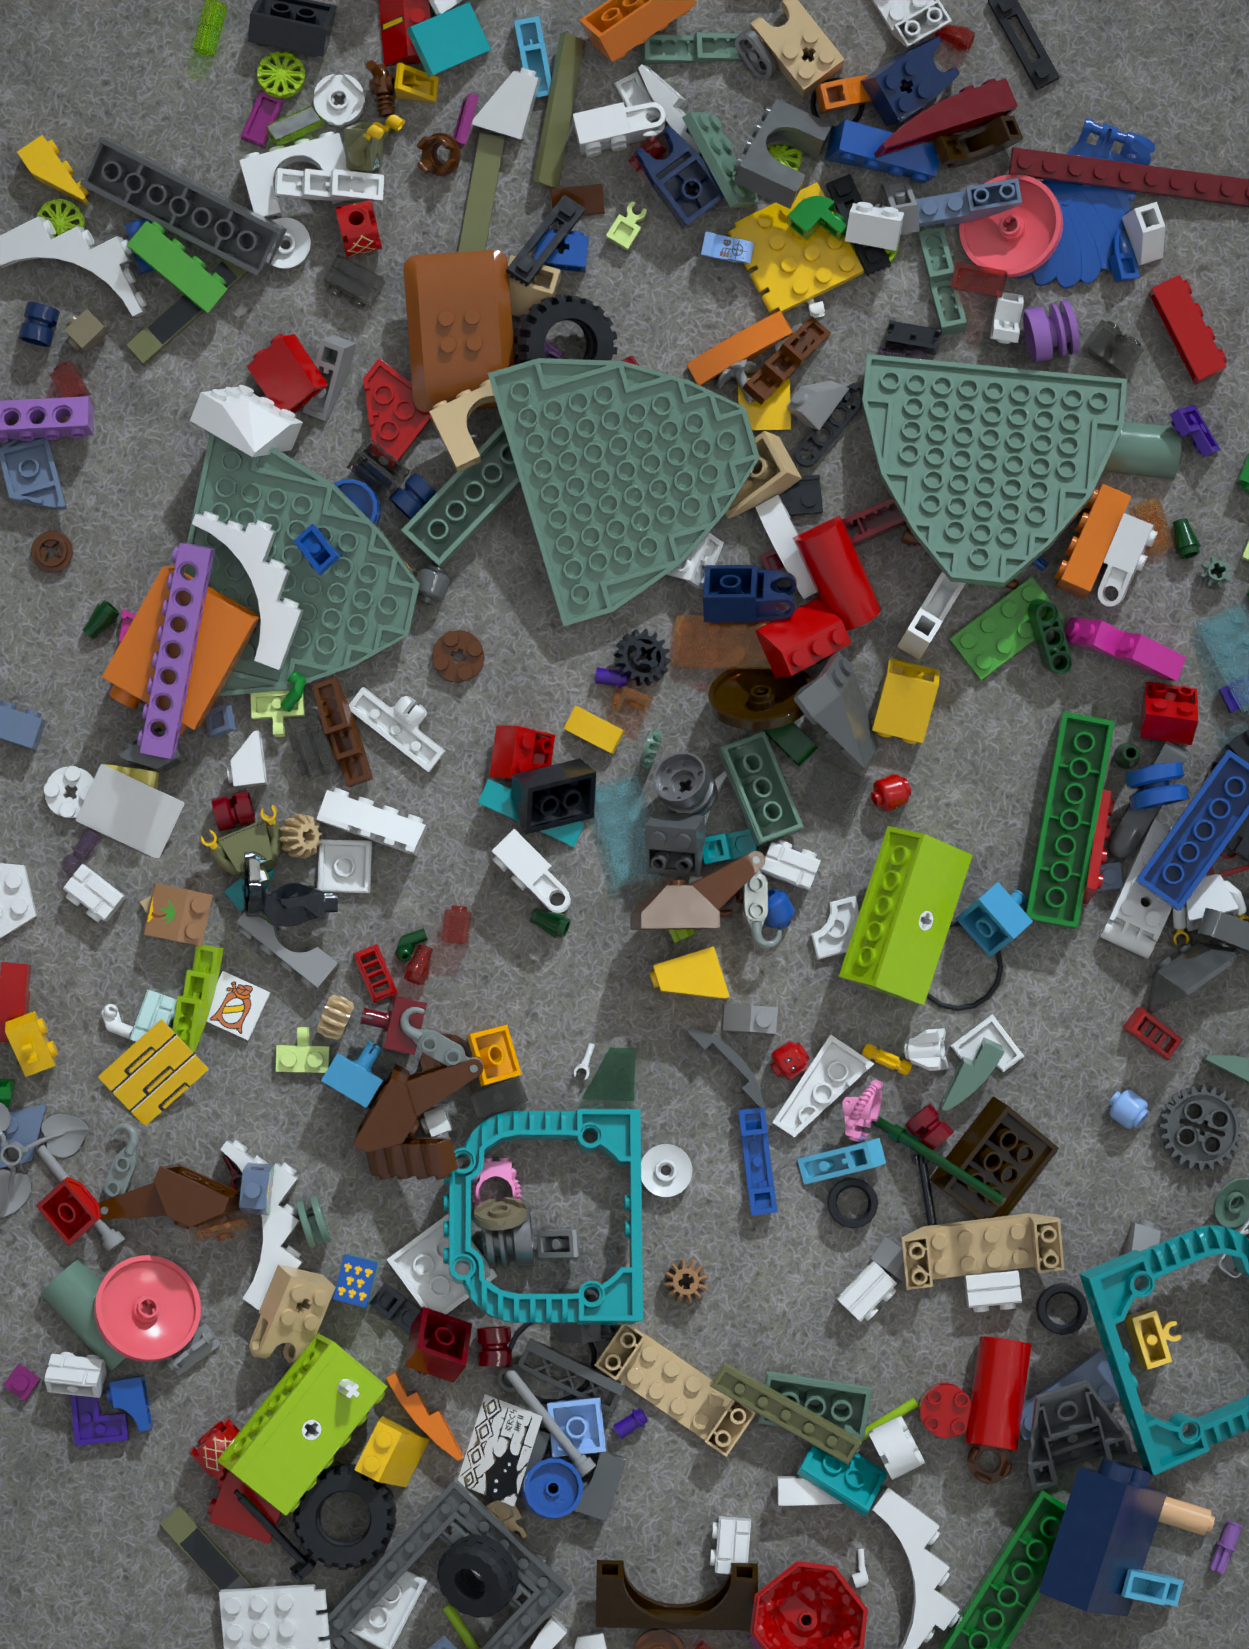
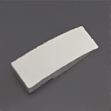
M777 1476L778 1506L843 1504L801 1476Z

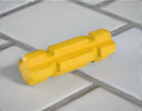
M871 1044L864 1046L861 1055L869 1060L874 1059V1062L891 1070L896 1069L900 1074L908 1075L912 1068L911 1062L904 1059L900 1060V1057L882 1049L877 1050V1047Z

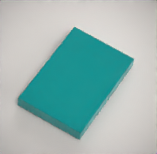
M470 2L406 29L428 77L491 50Z
M811 1444L796 1474L865 1517L888 1472L858 1453H855L850 1463L846 1464Z

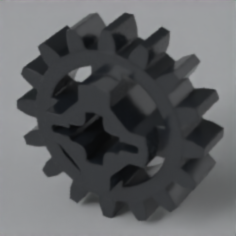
M635 629L631 635L629 633L625 634L622 637L623 641L620 640L616 644L619 650L615 651L613 656L619 658V660L614 665L622 667L619 675L627 674L628 683L635 679L637 686H640L644 681L647 686H650L653 681L658 682L662 675L668 671L666 665L671 662V659L666 658L665 655L670 650L663 649L664 639L659 642L656 640L657 633L648 636V629H644L641 634ZM648 654L643 660L636 661L641 655Z

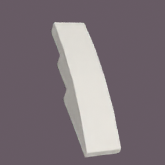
M641 64L638 68L653 101L664 108L666 113L665 120L695 152H698L703 157L682 119L686 113L680 109V106L684 103L685 99L650 67Z
M277 168L274 196L327 201L359 202L371 200L372 202H382L384 175L333 169L332 171L314 169L299 171Z

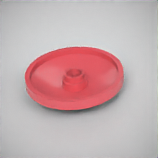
M1008 174L989 180L986 183L1018 178L1022 205L989 217L959 224L960 240L963 249L971 261L988 274L1008 278L1033 272L1053 255L1060 242L1063 231V215L1059 202L1045 184L1033 177Z
M141 1255L120 1262L107 1273L95 1295L94 1317L101 1336L114 1351L135 1361L155 1362L175 1355L192 1339L200 1322L201 1301L193 1280L180 1266L162 1257Z

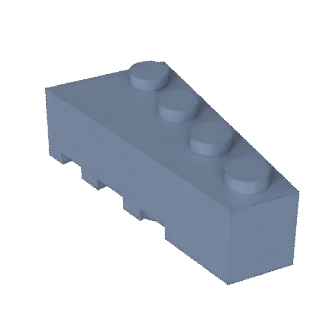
M1097 1348L1090 1355L1079 1361L1070 1370L1023 1404L1019 1433L1023 1440L1029 1439L1031 1435L1036 1395L1087 1379L1106 1406L1121 1401L1102 1349Z

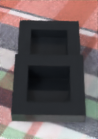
M387 1283L383 1284L369 1302L372 1307L388 1320L394 1322L408 1335H410L412 1322L421 1311L419 1307Z

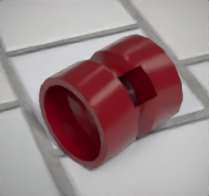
M248 790L233 793L232 798H228L225 795L211 799L214 817L220 832L233 829L237 823L241 826L256 823Z
M931 1103L922 1108L904 1124L913 1136L920 1137L919 1142L931 1150H934L954 1133L945 1121L938 1119L940 1114Z
M511 1327L476 1328L477 1343L481 1345V1349L477 1351L478 1366L512 1365V1349L507 1345L511 1342Z

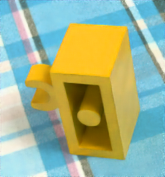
M36 1011L6 1022L5 1033L25 1077L55 1066V1056L58 1055L56 1045L53 1040L49 1042L45 1034L48 1033L47 1025L43 1018H38Z
M1146 1309L1125 1317V1323L1139 1368L1149 1370L1173 1362L1166 1340L1176 1342L1181 1339L1179 1334L1174 1336L1169 1334L1170 1327L1177 1325L1176 1321H1167L1161 1326L1157 1310Z

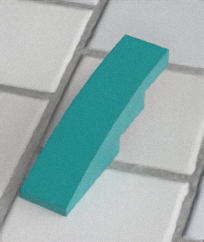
M488 779L478 804L520 823L511 798L512 789ZM579 821L538 832L575 847L585 823Z

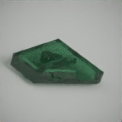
M610 1047L585 1091L583 1099L634 1101L636 1049Z

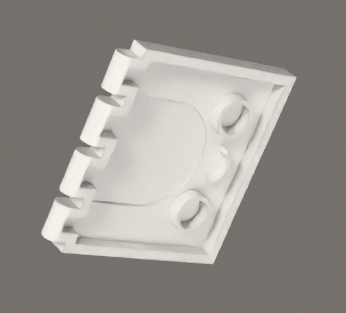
M315 1584L225 1589L219 1592L224 1649H331L329 1639H320V1637L329 1636L328 1613H318V1610L327 1609L325 1589H316Z

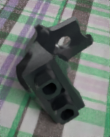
M244 852V885H242L247 917H260L271 925L290 927L300 925L314 918L323 919L325 918V913L338 912V896L332 895L331 892H324L315 886L289 883L267 894L260 878V861L251 852Z

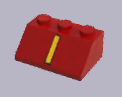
M378 0L384 66H397V63L405 65L421 64L422 62L406 29L432 18L429 0Z

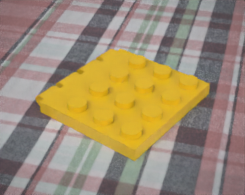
M818 182L800 190L791 209L778 203H773L735 222V228L728 232L729 237L755 243L751 263L743 264L747 271L757 268L756 271L750 274V277L759 294L767 290L769 291L761 298L770 314L778 310L785 313L864 274V269L851 244L845 241V237L839 241L820 225L810 238L806 240L787 225V216L802 200L811 196L825 197Z

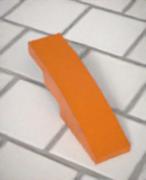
M778 311L704 352L687 363V366L697 384L704 386L721 375L724 370L730 368L729 366L733 363L745 359L752 361L792 335L793 331L783 313Z
M397 1371L387 1376V1382L415 1423L457 1461L463 1459L464 1455L441 1410L438 1409L430 1414L420 1392L417 1390L409 1395Z

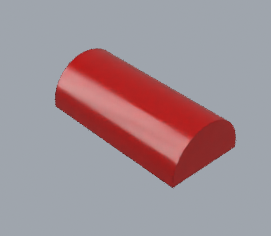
M840 515L793 537V541L821 602L842 619L846 631L868 623L881 612L879 601Z
M980 1337L965 1444L1017 1451L1032 1344L1005 1338Z

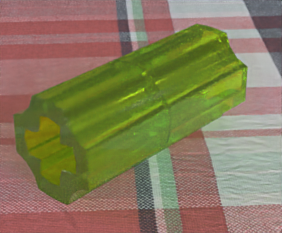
M218 0L204 1L192 48L196 53L210 57L215 56L227 11L225 3Z

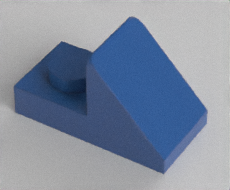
M311 524L294 540L295 544L320 576L341 556V553L328 542L314 524Z

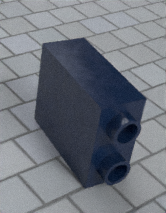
M1102 1458L1099 1471L1079 1467L1039 1593L1086 1612L1128 1617L1133 1599L1121 1596L1128 1569L1143 1570L1167 1496L1166 1492L1150 1487L1153 1477L1152 1473L1127 1463L1120 1464Z

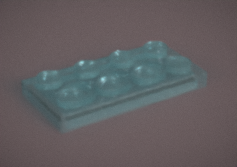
M1241 602L1197 622L1196 626L1243 715L1249 713V610L1245 602Z
M638 774L597 784L594 814L614 888L665 875L647 872L645 825L650 816Z

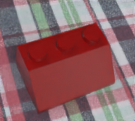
M818 598L796 608L791 617L774 620L755 630L775 678L793 676L852 644L842 619L827 608Z

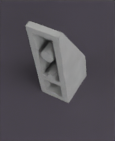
M336 335L321 339L315 365L328 386L304 406L303 413L323 421L328 420L350 370L356 343Z

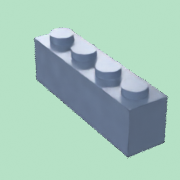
M1 701L0 739L36 751L46 725V721L40 718L41 713L26 709V712L23 713L16 710L17 705Z

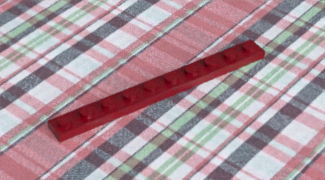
M1013 147L1011 150L1009 174L1249 207V179Z

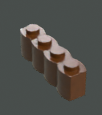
M449 1137L406 1138L402 1144L366 1153L370 1174L372 1176H379L381 1180L398 1176L399 1180L408 1179L416 1176L418 1180L435 1176L436 1180L450 1177L451 1172L458 1170L452 1138Z

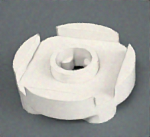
M331 74L324 77L315 87L314 107L318 116L327 124L343 127L355 122L361 116L365 106L364 92L360 83L352 76ZM335 95L339 97L344 95L345 103L336 106L334 105L335 100L333 97Z
M76 766L62 767L56 770L48 778L44 786L47 805L59 816L77 818L94 778L87 771ZM66 787H77L78 790L75 792L77 797L75 799L65 797Z

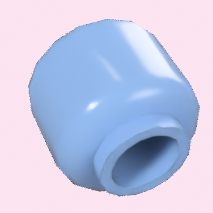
M1126 1090L1122 1094L1117 1091L1109 1101V1105H1111L1110 1117L1126 1129L1138 1128L1149 1114L1147 1110L1148 1103L1132 1090Z

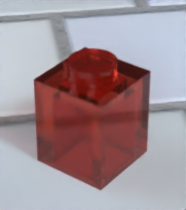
M67 362L62 363L54 368L53 373L49 374L62 398L84 397L91 394L73 362L69 364Z
M452 905L451 910L445 909L442 942L469 945L472 912H467V907Z

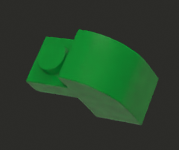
M811 196L802 200L787 216V225L806 240L810 238L820 225L839 241L846 236L847 231L846 220L840 214L832 213L834 211V201L824 196Z

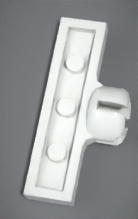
M362 687L349 704L351 712L427 772H430L446 751L419 729L420 723L427 715L425 708L421 704L419 706L416 705L408 714L416 702L413 698L403 696L395 706L389 707L365 687Z

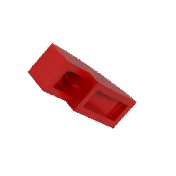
M1 962L0 1042H9L5 1033L6 1022L28 1014L31 965Z

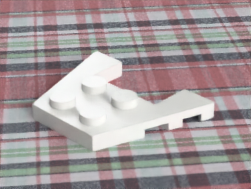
M0 863L1 939L37 917L25 865Z

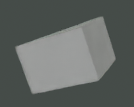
M884 1237L870 1259L905 1282L902 1248L887 1237Z

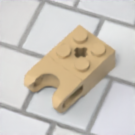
M782 0V10L788 19L785 25L774 27L759 17L750 23V28L761 38L774 57L779 70L803 99L818 85L843 68L845 59L798 0ZM810 56L812 57V61L809 62L808 59L804 61L803 57Z
M278 1264L258 1312L260 1318L249 1344L251 1354L254 1357L266 1359L271 1356L276 1346L285 1343L284 1357L290 1365H293L317 1335L336 1287L322 1274Z

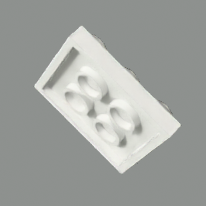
M449 1213L387 1259L422 1308L424 1306L444 1314H448L469 1298L463 1284H457L450 1278L448 1264H443V1248H448V1237H443L444 1221H449ZM471 1239V1247L478 1251L483 1258L484 1278L490 1282L498 1275L494 1269L489 1268L488 1261ZM459 1263L455 1266V1271L459 1275H466L470 1271L465 1263Z

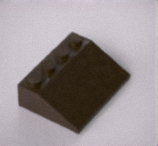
M993 1096L945 1159L1006 1197L1005 1203L1001 1207L940 1167L937 1168L929 1180L978 1219L1008 1216L1058 1151L1059 1147L1011 1107Z

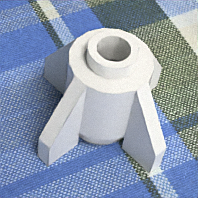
M945 1028L925 1030L914 1038H910L909 1043L905 1044L906 1059H910L912 1065L915 1064L929 1071L948 1069L949 1065L945 1056L944 1046Z

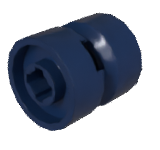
M27 302L24 317L27 321L21 324L18 338L30 344L51 347L54 332L51 328L57 325L60 311L45 304Z
M415 472L406 480L405 489L398 488L389 497V500L410 520L422 509V504L425 505L437 493Z

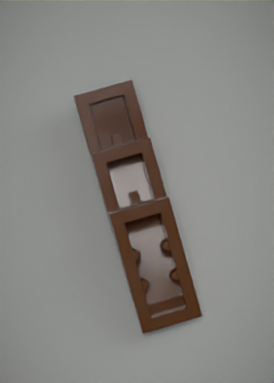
M811 316L763 364L761 369L745 383L742 389L760 405L764 404L818 349L831 332Z
M337 677L312 685L324 733L330 738L335 760L340 762L346 786L353 787L373 780L357 725Z

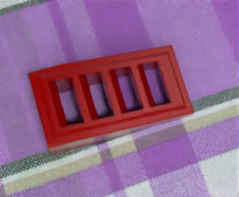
M378 944L353 954L373 1003L398 993ZM376 954L377 959L363 964L362 959ZM380 964V969L367 973L366 969ZM384 973L386 978L371 983V978ZM387 983L389 984L390 988L375 993V988Z
M1139 1007L1135 1009L1122 1027L1130 1035L1167 1061L1183 1040L1153 1015ZM1143 1019H1145L1144 1022H1143V1023L1141 1024V1026L1139 1027V1029L1137 1030V1027L1139 1026V1024L1141 1023V1021H1142ZM1150 1024L1154 1025L1147 1036L1143 1035ZM1159 1030H1161L1163 1033L1155 1043L1152 1042ZM1169 1036L1172 1039L1164 1050L1161 1049V1045Z

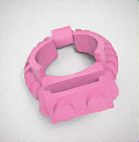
M873 1080L871 1085L859 1097L844 1098L842 1104L845 1118V1134L849 1136L850 1140L857 1142L867 1140L869 1133L862 1132V1128H870L872 1121L877 1122L883 1089L881 1081Z
M484 1158L482 1174L474 1182L475 1184L472 1185L473 1190H471V1198H473L472 1202L475 1204V1208L482 1202L480 1191L483 1183L495 1177L503 1178L509 1182L513 1191L512 1198L519 1200L522 1198V1195H520V1192H522L520 1190L521 1186L518 1184L519 1181L515 1179L517 1171L512 1168V1161H509V1158H499V1161H493V1158Z

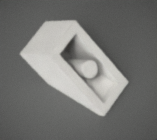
M260 731L252 732L231 759V767L227 768L228 781L233 783L236 789L268 785Z

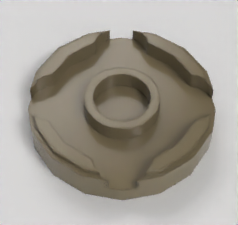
M505 1197L503 1201L496 1202V1199H489L481 1202L474 1209V1222L476 1226L491 1231L514 1228L522 1224L527 1218L525 1203L511 1197Z

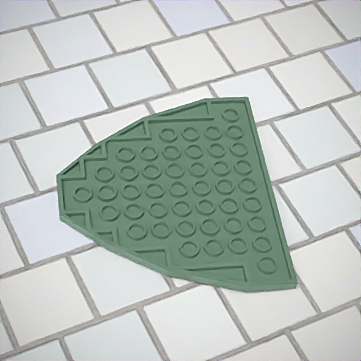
M867 354L862 408L880 477L911 533L950 582L1004 587L1052 546L1091 499L1123 431L1127 379Z
M537 358L488 373L563 627L614 612L682 564L727 512L760 459L746 408L683 378L624 361Z
M210 433L187 541L189 544L215 549L208 586L260 615L258 598L252 581L240 560L215 536L192 524L195 514L203 515L204 511L218 515V521L228 524L229 520L244 526L242 529L246 531L248 523L256 524V521L260 520L271 524V530L277 532L266 562L270 563V560L274 559L286 564L284 569L290 570L280 601L288 598L298 602V608L304 609L283 668L277 670L254 661L260 641L259 623L219 696L289 690L293 686L287 682V679L294 671L298 672L301 676L303 675L306 683L353 667L409 636L420 583L384 533L334 483L276 448L271 447L269 455L251 457ZM311 524L318 527L328 542L341 553L340 558L321 576L294 542ZM187 564L184 572L195 577L196 569L194 566Z

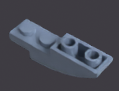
M1018 178L968 186L966 191L916 199L919 227L944 223L945 226L961 224L1022 205Z

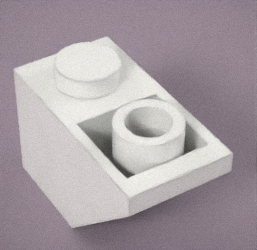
M1157 202L1135 208L1124 215L1122 220L1138 265L1162 259L1165 224Z

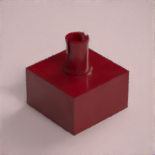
M391 996L387 1013L364 1007L362 1014L371 1016L372 1019L361 1017L360 1024L383 1029L380 1047L415 1055L417 1045L412 1038L402 1031L400 1018L402 1013L411 1007H419L426 1010L427 1003L399 996ZM425 1012L424 1014L413 1013L409 1017V1024L416 1029H421Z
M423 1306L411 1324L405 1366L415 1369L420 1374L423 1372V1375L429 1374L454 1383L467 1364L472 1323Z

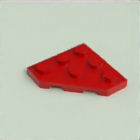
M378 358L363 378L372 448L376 455L395 467L430 422L431 418L430 413L422 412L414 405L412 383Z

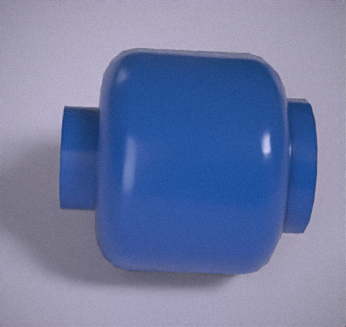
M770 889L768 890V914L764 924L770 928L777 927V929H783L791 923L790 919L795 914V908L786 892Z

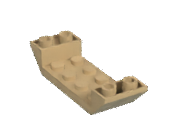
M1025 1213L923 1226L901 1237L907 1290L933 1287L934 1279L1029 1267H1035L1038 1273L1064 1270L1060 1218Z
M621 1325L594 1365L613 1379L626 1384L627 1387L704 1439L705 1443L726 1457L756 1414L751 1409L710 1387L712 1379L632 1325Z

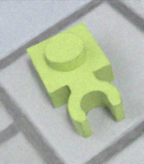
M633 201L627 207V217L625 218L619 214L606 235V239L626 251L630 249L641 231V227L636 223L643 221L647 214V209L644 208L641 214L635 215L632 212L635 207V202Z

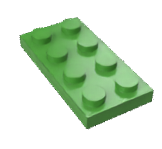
M1030 577L949 639L980 681L1035 640L1028 616L1029 604L1035 599H1043L1051 603L1052 601L1033 577ZM1044 606V607H1042V608L1040 609V611H1039V617H1040V618H1042V617H1044V616L1046 615V613H1047V608H1046V606ZM1059 612L1060 619L1062 620L1064 617Z

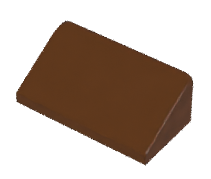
M602 184L554 188L550 190L552 209L562 196L566 195L585 208L583 216L605 214Z

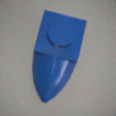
M1118 228L1114 238V255L1109 257L1115 282L1134 281L1140 278L1135 253L1125 233Z

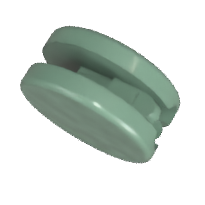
M317 1195L310 1197L312 1211L307 1212L303 1199L296 1202L301 1225L310 1248L316 1247L317 1244L320 1245L323 1242L324 1244L331 1242L327 1222Z

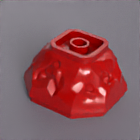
M796 1561L755 1594L750 1634L762 1649H863L868 1609L835 1566ZM804 1615L811 1617L809 1625L802 1624L801 1619Z

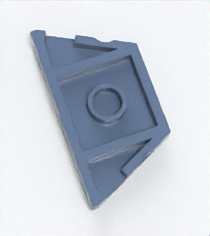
M38 418L34 424L42 423L44 418ZM34 438L33 441L13 439L0 448V463L9 498L12 502L60 510L67 509L50 440L45 438Z
M46 1104L10 1112V1126L3 1131L7 1142L15 1141L23 1146H27L37 1141L41 1133L44 1114L47 1110ZM0 1138V1153H1V1150L4 1148V1147L1 1145V1143H2L1 1138ZM36 1147L25 1152L24 1158L18 1164L33 1161ZM0 1157V1168L8 1167V1165L2 1162Z

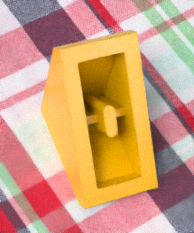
M397 63L394 87L396 98L436 103L439 77H428L424 71Z

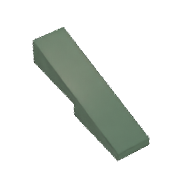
M697 32L694 36L653 34L648 37L646 42L640 44L641 64L741 61L743 58L735 47V39L739 33Z
M938 227L919 231L918 237L938 325L941 329V336L966 331L967 320L956 283L955 269L944 228Z

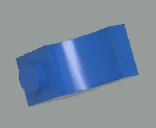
M140 1375L109 1382L110 1387L106 1389L107 1399L109 1403H113V1408H121L127 1411L134 1418L139 1432L153 1428L145 1376Z

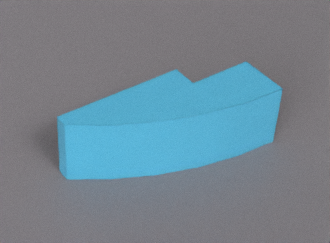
M535 16L514 20L522 67L536 71L535 76L541 78L536 97L547 96L550 91L551 75L540 17Z
M1128 1569L1121 1596L1159 1605L1166 1604L1177 1607L1184 1581L1167 1574Z

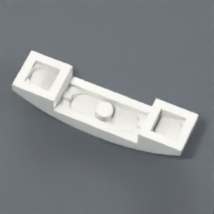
M776 495L755 508L787 572L796 578V588L803 599L815 594L816 589L793 541V537L797 536L798 533L790 520L791 517L780 496Z

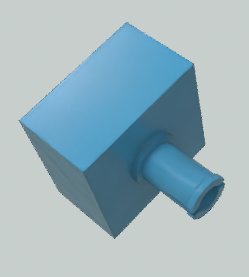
M999 882L988 889L955 918L990 958L1014 940L1033 922L1020 907L1026 903L1025 895L1019 890H1014L1009 895Z
M368 1040L358 1060L354 1059V1061L343 1054L337 1053L321 1081L365 1108H370L386 1081L374 1074L371 1069L383 1048L376 1045L370 1054L375 1043Z

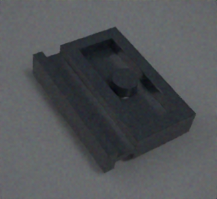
M820 475L801 476L802 479L779 495L790 516L823 513Z

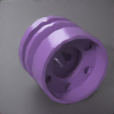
M1068 300L1060 301L1059 309L1057 304L1050 303L1049 316H1046L1041 306L1023 310L1024 333L1028 350L1034 363L1051 360L1053 358V347L1056 348L1061 357L1066 356L1067 349L1071 355L1079 353L1080 333L1078 321Z

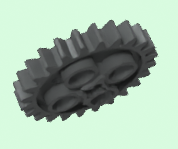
M1201 1085L1199 1092H1197L1195 1086H1190V1094L1181 1089L1180 1099L1174 1095L1171 1096L1174 1105H1164L1169 1111L1168 1114H1160V1117L1165 1119L1166 1123L1159 1124L1158 1127L1165 1129L1166 1133L1161 1134L1159 1138L1168 1140L1163 1148L1173 1149L1169 1155L1170 1158L1179 1155V1165L1187 1160L1188 1169H1192L1195 1163H1197L1198 1171H1203L1205 1164H1207L1209 1170H1214V1162L1219 1166H1224L1222 1158L1225 1157L1228 1160H1232L1230 1151H1240L1235 1143L1244 1142V1139L1238 1136V1132H1244L1246 1129L1239 1127L1238 1123L1244 1121L1245 1118L1236 1116V1113L1241 1108L1231 1107L1235 1100L1234 1098L1224 1100L1226 1096L1225 1091L1216 1095V1087H1212L1207 1092L1206 1086ZM1191 1104H1195L1199 1108V1114L1194 1119L1190 1118L1187 1114V1108ZM1216 1112L1224 1115V1123L1219 1127L1215 1126L1212 1121V1117ZM1184 1119L1195 1124H1202L1205 1121V1127L1222 1131L1224 1136L1221 1137L1210 1132H1202L1200 1135L1199 1129L1180 1124L1179 1121ZM1183 1129L1189 1130L1192 1135L1190 1142L1187 1144L1182 1143L1179 1139V1134ZM1209 1137H1213L1217 1143L1216 1149L1212 1152L1207 1151L1205 1148V1141Z

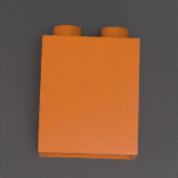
M173 565L163 566L102 675V678L113 683L108 694L118 702L133 709H137L141 700L148 704L151 694L147 693L150 678H154L156 668L152 667L154 653L159 652L161 642L157 641L159 627L164 626L166 616L162 615V609L165 599L169 600L171 590L167 589V582L170 573L174 574L175 566ZM184 572V575H185L186 578H188V579H193V578H194V577H192V576H190L189 574H187V573ZM210 586L207 589L180 735L184 733L187 726L195 730L204 724L261 621L259 614ZM183 590L180 592V603L186 606L190 603L191 596L187 591ZM182 617L175 618V629L182 632L186 628V622ZM170 644V655L175 658L180 656L181 648L178 644ZM167 669L164 672L165 681L171 684L175 682L176 674L173 670ZM162 695L159 698V705L167 710L171 706V700L169 697ZM156 721L159 725L166 728L164 723Z

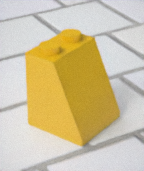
M889 657L872 731H876L879 736L891 738L892 736L900 737L909 744L923 743L939 687L940 670Z
M714 946L653 965L654 971L649 972L653 987H659L662 993L720 1000L730 997Z
M382 1416L354 1470L377 1482L407 1487L430 1439Z

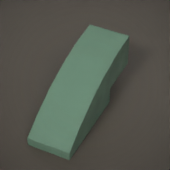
M983 1037L973 1060L962 1057L940 1102L943 1110L948 1111L960 1104L987 1080L1005 1052L1002 1045Z

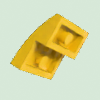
M790 378L762 405L757 401L748 404L738 384V404L746 408L752 430H791V412L787 408L790 402Z

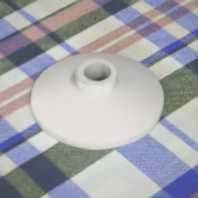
M287 217L277 218L272 222L287 229L281 244L284 241L290 242V247L284 250L280 244L271 265L280 269H290L301 264L308 256L311 247L310 236L305 226L299 221Z
M657 1145L651 1148L642 1158L641 1180L644 1186L657 1196H675L681 1193L691 1181L692 1164L690 1158L681 1148L675 1145ZM662 1166H670L671 1173L666 1176L661 1173Z

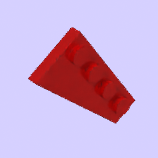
M1108 790L1102 791L1082 904L1088 905L1096 890H1101L1103 883V874H1099L1100 866L1104 865L1106 861L1107 850L1103 849L1104 840L1108 841L1111 825H1107L1108 816H1112L1114 801L1110 800L1112 791Z

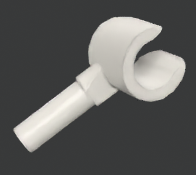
M814 299L807 301L811 316L814 318L825 316L823 301L815 303Z
M588 1044L581 1064L577 1065L574 1070V1077H576L579 1068H584L587 1072L584 1080L589 1077L590 1068L588 1066L595 1047L594 1044Z
M857 1549L860 1572L852 1574L856 1588L866 1586L869 1581L865 1567L864 1549Z

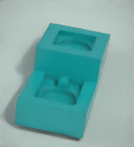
M746 829L706 837L703 858L706 865L738 859L749 852L759 850L754 843L750 830Z

